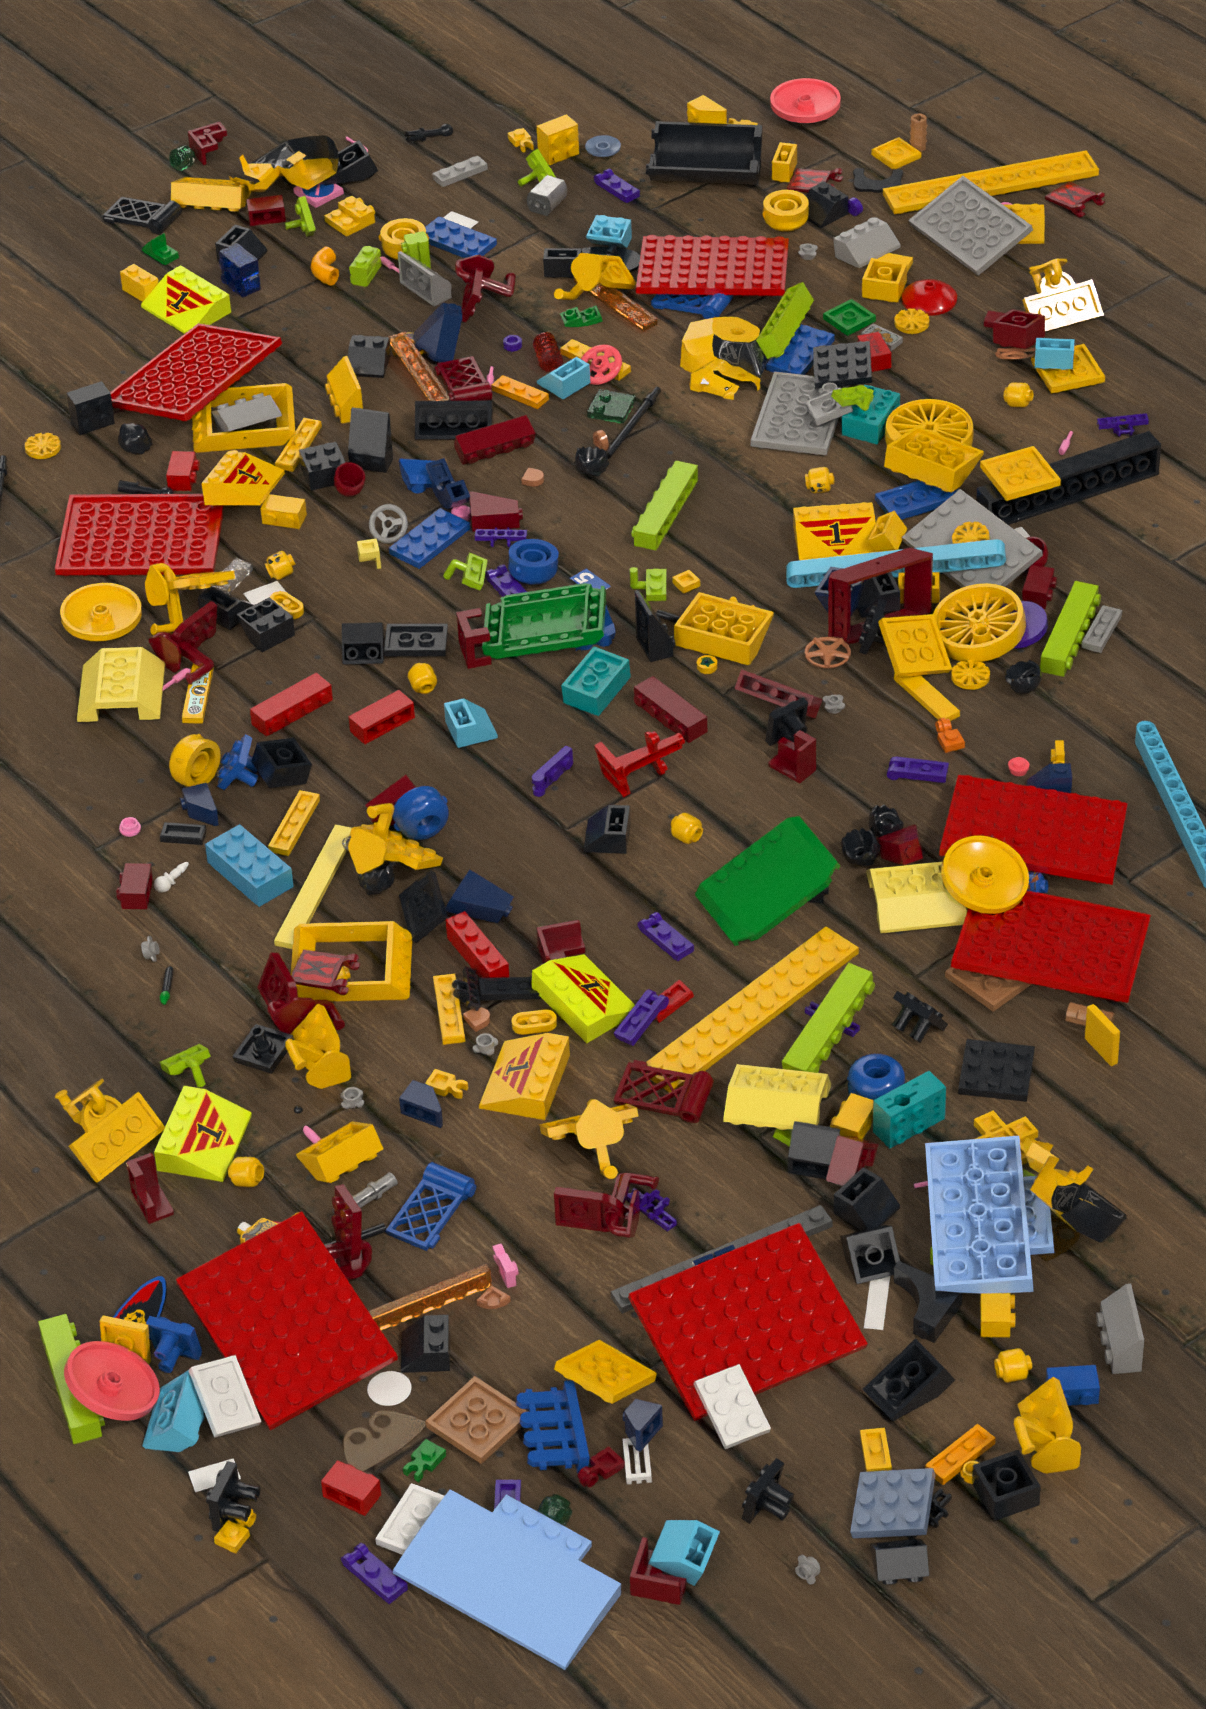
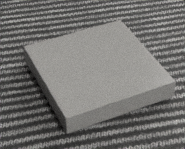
M833 391L805 402L817 426L852 412V406L842 407L831 397Z

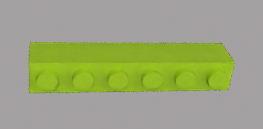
M804 282L789 287L756 340L767 359L771 357L777 358L784 354L785 348L790 344L791 338L795 335L801 321L810 310L814 300Z
M675 461L673 466L668 469L667 476L661 480L658 491L654 492L652 501L648 502L644 514L640 515L638 524L632 529L634 546L655 551L658 549L698 482V465Z
M1079 581L1074 582L1041 655V672L1064 677L1067 669H1071L1073 656H1077L1079 644H1082L1084 639V631H1088L1090 619L1094 618L1095 606H1099L1101 601V594H1098V585Z
M851 963L847 964L782 1060L783 1069L819 1072L820 1065L829 1058L834 1044L839 1043L844 1029L851 1025L856 1011L861 1010L865 998L873 992L875 983L873 982V973Z
M67 1314L38 1321L42 1342L73 1444L102 1437L101 1426H105L103 1416L81 1404L69 1390L64 1377V1367L71 1352L81 1345L79 1340H74V1337L77 1336L74 1322L69 1323Z

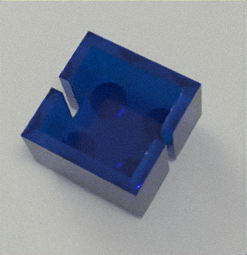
M238 243L219 251L221 280L224 284L228 285L242 298L261 290L257 258Z

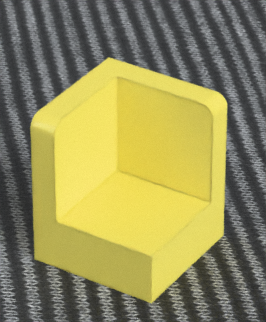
M377 538L357 541L359 562L375 560L377 569H381Z

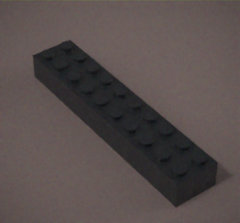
M1150 431L1050 463V467L1061 479L1060 486L1006 501L993 483L977 488L976 501L1007 525L1159 475L1161 443Z

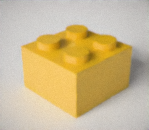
M567 114L537 126L538 150L549 166L579 154L578 124Z
M871 258L862 278V297L871 300L899 302L907 282V263Z

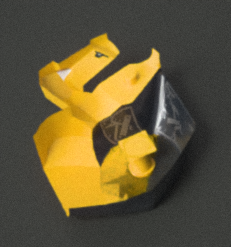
M326 135L291 139L281 143L250 164L247 163L243 155L239 158L244 174L256 178L260 182L250 184L248 180L237 177L231 178L230 176L229 178L233 182L240 181L248 186L250 191L265 192L278 178H281L287 185H296L309 190L337 172L338 150L335 142Z
M715 317L691 322L682 339L680 367L692 373L689 383L690 390L696 392L704 391L722 396L725 399L734 400V394L739 386L714 374L716 370L724 376L739 381H752L757 386V391L760 390V377L769 360L756 341L761 333L760 329L739 317Z
M1026 1137L1023 1146L1029 1166L1039 1173L1030 1190L1060 1219L1077 1232L1100 1243L1109 1239L1125 1222L1127 1215L1085 1184L1093 1168L1087 1165L1080 1173L1072 1169L1069 1172L1054 1169L1059 1158L1050 1153L1053 1145Z

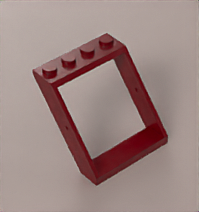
M909 547L832 572L829 576L828 637L843 638L844 642L848 645L858 642L861 633L865 632L863 628L864 622L850 626L851 584L904 567V609L886 614L884 617L930 615L932 607L933 553Z

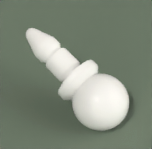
M184 862L173 869L170 874L165 872L164 876L157 877L154 881L155 890L158 892L168 891L171 888V884H175L174 879L186 870L189 863Z

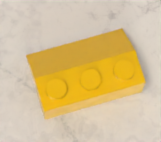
M702 95L687 103L688 123L727 124V109Z
M1004 205L1032 225L1033 231L1017 244H1044V205Z
M344 356L329 372L327 383L325 384V391L329 395L330 404L334 408L335 416H339L342 424L350 422L352 407L363 409L361 387L348 356Z
M352 1121L300 1151L296 1156L316 1180L332 1183L340 1178V1174L357 1169L359 1167L358 1164L364 1160L369 1161L377 1157V1153L383 1150V1146L373 1124Z

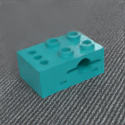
M864 385L867 389L874 391L873 401L870 403L867 411H863L857 405H851L853 411L842 416V435L878 445L885 435L888 416L900 406V393Z
M593 647L561 685L563 703L599 716L631 678L629 659Z
M927 1071L873 1100V1133L890 1149L944 1120L946 1086L930 1071Z

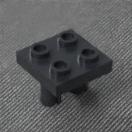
M880 598L877 605H872L868 615L870 617H866L863 625L865 632L861 633L858 643L861 644L859 653L867 655L874 641L886 645L878 623L881 618H886L883 615L887 604L886 600Z
M804 697L797 701H792L780 709H775L769 714L765 739L769 746L778 743L783 737L794 742L795 733L799 730L804 733L807 732L805 721L808 702Z
M897 991L893 999L901 1004L902 1009L891 1025L904 1032L912 1017L918 1015L920 1019L909 1036L919 1043L922 1042L931 1026H936L942 1031L947 1027L948 1023L942 1019L943 1014L929 1004L923 1003L911 993L906 992L904 995Z
M776 1458L771 1465L766 1464L761 1470L760 1478L757 1482L752 1481L745 1491L747 1497L742 1504V1508H744L742 1519L750 1524L759 1512L764 1509L778 1517L781 1521L789 1514L791 1507L788 1505L791 1503L794 1493L779 1484L784 1462Z
M227 1461L223 1470H219L216 1484L207 1494L206 1503L209 1504V1519L211 1520L213 1531L216 1532L220 1531L229 1518H236L247 1522L251 1513V1506L238 1504L237 1502L239 1498L257 1502V1498L260 1496L261 1488L259 1486L240 1482L237 1463Z

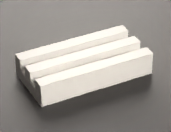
M629 1438L623 1439L627 1484H632V1481H636L639 1484L642 1483V1480L652 1483L648 1444L643 1448L646 1473H641L639 1451H636L633 1446L636 1473L631 1474L628 1445L633 1444Z

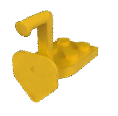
M580 253L571 264V272L578 283L570 292L556 289L554 297L556 299L575 300L584 291H592L599 283L609 288L634 289L636 281L620 256Z
M317 1004L291 1033L295 1040L287 1039L285 1047L295 1065V1070H301L306 1067L309 1070L306 1074L308 1084L323 1089L349 1081L351 1071L349 1057L339 1052L340 1039L325 1007Z
M1052 1377L1017 1404L1021 1417L1018 1416L1014 1419V1428L1022 1448V1454L1026 1455L1034 1450L1037 1451L1030 1460L1031 1465L1034 1469L1045 1474L1077 1469L1080 1466L1081 1455L1080 1443L1070 1438L1073 1430V1421L1060 1380Z

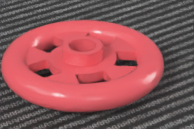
M610 345L594 346L585 352L581 358L586 363L589 359L592 360L590 373L591 371L597 373L594 377L590 376V384L601 385L611 381L617 376L622 366L620 352ZM604 352V356H597V353ZM613 356L614 362L610 363L608 358ZM610 369L611 371L604 376L603 374Z

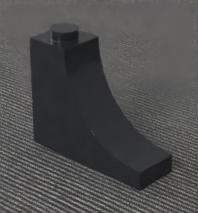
M898 1261L894 1267V1283L905 1289L913 1297L918 1307L917 1313L913 1318V1334L921 1339L935 1343L961 1307L963 1293L935 1291L933 1275Z

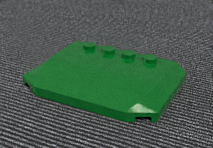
M588 583L506 595L501 597V602L495 605L486 604L484 627H487L489 630L490 641L483 642L482 649L485 655L491 656L494 659L596 644L604 636L605 586H601V589L592 588V585Z
M800 816L789 817L700 883L695 896L734 946L739 945L738 942L743 940H758L827 888L832 881V874L836 868L839 870L840 865Z

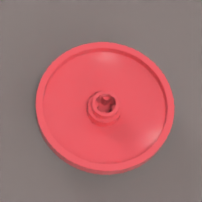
M811 78L794 79L784 82L772 91L770 97L771 109L777 116L797 123H813L828 119L839 110L841 96L836 87L828 82Z
M104 1341L81 1344L71 1352L64 1367L65 1381L74 1397L85 1407L101 1416L121 1421L136 1420L147 1415L158 1400L160 1387L152 1368L139 1355L118 1344Z

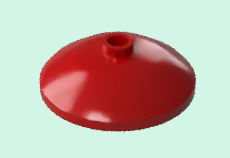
M923 279L908 285L902 292L901 301L907 310L915 309L918 311L919 309L928 316L944 314L953 309L957 303V293L953 287L943 281Z

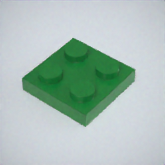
M850 299L823 313V320L849 336L876 322V315L853 299Z

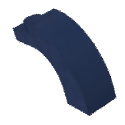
M445 458L426 463L425 467L432 482V490L444 508L449 509L469 502L471 496L464 480L454 481Z

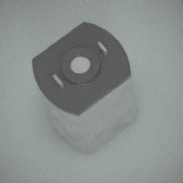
M547 175L527 196V205L530 211L548 216L566 198V183L562 179Z

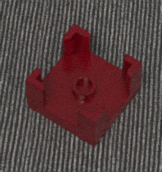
M480 608L456 612L458 644L468 669L492 665L491 656L475 659L474 647L482 646L483 642L490 641V633L487 627L471 630L467 620L481 617L482 612Z

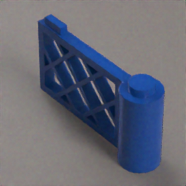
M717 293L700 297L703 295L656 294L651 301V306L657 309L666 308L702 314L705 319L719 317L733 299V295Z
M429 1163L424 1171L423 1179L386 1229V1234L425 1251L429 1247L433 1249L440 1240L439 1233L460 1203L474 1195L476 1191L474 1179L437 1163ZM424 1189L430 1190L434 1193V1195L422 1199L420 1197V1194ZM446 1198L454 1200L451 1205L441 1207L439 1200ZM436 1201L438 1208L429 1211L424 1210V1204ZM421 1207V1213L408 1215L410 1208ZM441 1215L439 1222L428 1223L427 1217ZM424 1218L426 1225L412 1228V1221ZM408 1223L410 1230L402 1232L395 1230L398 1225ZM428 1231L429 1236L425 1242L416 1239L415 1234Z

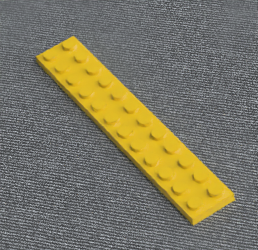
M1087 150L884 188L883 196L894 214H902L923 209L962 176L966 177L990 196L1099 176V168Z
M824 927L649 1059L647 1066L687 1074L706 1071L858 955L859 947L830 928ZM657 1075L651 1078L650 1080L658 1084L662 1082L664 1078L663 1076ZM678 1079L670 1084L676 1090L683 1086L685 1080ZM668 1085L663 1087L669 1093L672 1092Z

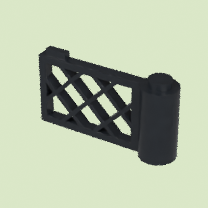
M121 197L103 214V219L105 222L110 223L118 222L146 227L154 234L160 235L181 215L182 208L175 201L160 204Z

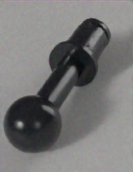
M443 124L438 129L425 130L421 127L419 130L406 131L405 137L410 136L406 138V142H424L427 137L439 135L450 136L453 134V128L449 124Z
M120 480L118 483V492L174 494L173 489L170 487H164L160 490L140 486L139 481L135 483Z

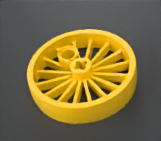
M937 399L911 401L893 410L886 421V445H889L915 426L972 446L974 429L971 417L964 409L947 401Z
M983 583L960 588L946 596L937 605L933 613L948 657L958 661L975 660V662H984L998 658L1012 650L1020 642L1026 629V616L1021 600L1012 590L997 584ZM1004 603H1007V604H1008V605H1006L1005 607L1001 608V606H1002ZM962 611L966 616L961 615L957 612ZM948 617L954 620H945V618Z

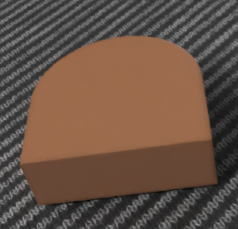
M603 430L594 432L593 444L600 450L604 449L607 451L609 443Z
M528 468L521 479L522 484L532 487L539 486L544 482V473L538 469Z
M482 1007L478 1011L473 1008L463 1013V1019L477 1032L489 1025L490 1013Z

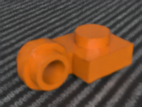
M939 718L935 722L938 732L937 740L944 752L947 753L965 748V741L958 729L952 730L949 719Z

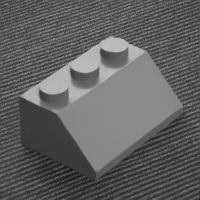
M875 217L833 238L835 258L857 268L869 264L871 258L878 259L901 247L887 222Z
M401 251L398 252L401 284L434 307L452 298V286L448 280L417 259Z
M263 393L253 395V400L246 401V398L234 401L235 405L228 406V403L217 406L218 410L212 411L218 433L232 431L280 417L282 413L270 395L264 396Z
M1125 1284L1101 1301L1100 1312H1096L1097 1326L1102 1327L1100 1332L1102 1346L1106 1345L1107 1349L1105 1350L1106 1365L1110 1364L1112 1374L1142 1371L1144 1337L1132 1285Z

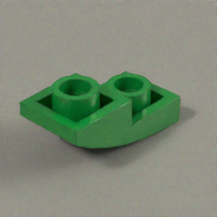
M597 306L587 308L579 312L578 307L560 313L565 327H584L603 322Z

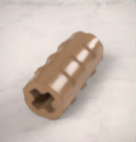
M918 113L911 116L909 141L911 146L922 152L926 150L928 125L927 117Z
M1070 1002L1065 1021L1086 1027L1088 1006ZM1099 1009L1112 1023L1114 1022L1115 1013Z

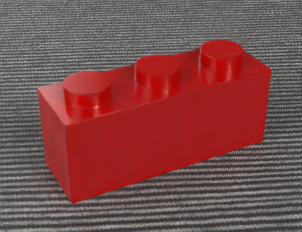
M397 690L348 716L350 732L365 745L414 719V702L400 690Z

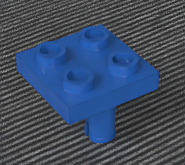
M245 734L240 741L236 740L229 753L226 752L221 759L223 765L217 774V777H219L217 787L225 790L235 779L248 784L250 787L255 785L258 775L254 773L257 772V769L251 762L252 756L249 755L252 737Z
M149 1316L146 1325H148L149 1334L154 1349H156L154 1352L155 1357L161 1360L158 1365L161 1371L171 1373L179 1356L195 1360L200 1359L202 1350L194 1327L187 1323L171 1322L165 1317L156 1318Z

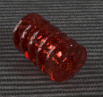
M550 332L538 334L534 338L533 348L539 365L544 371L552 372L563 365V358L557 341Z

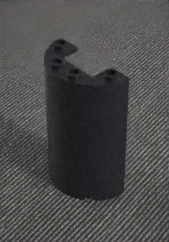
M656 121L655 129L652 128L651 139L655 140L654 154L650 155V163L646 164V175L650 177V181L758 185L761 172L762 125Z

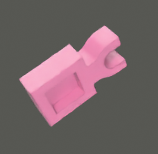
M502 1244L492 1246L495 1253L493 1255L494 1261L499 1267V1272L506 1287L516 1286V1275L519 1272L515 1261L511 1262Z

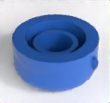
M520 540L509 548V572L517 581L525 584L537 585L546 583L557 572L558 550L554 545L543 540Z
M420 786L409 790L394 805L392 817L395 822V829L401 831L405 837L411 840H426L435 836L444 828L449 817L447 798L441 796L437 789L430 786Z
M884 1054L865 1055L856 1060L850 1067L847 1077L848 1094L850 1096L853 1093L875 1100L905 1084L903 1067L894 1058Z

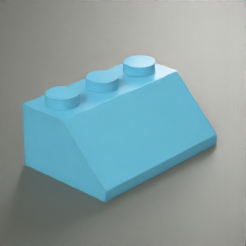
M189 1370L160 1388L159 1397L153 1407L142 1445L145 1449L181 1452L189 1446L192 1447L199 1438L198 1431L204 1420V1410Z

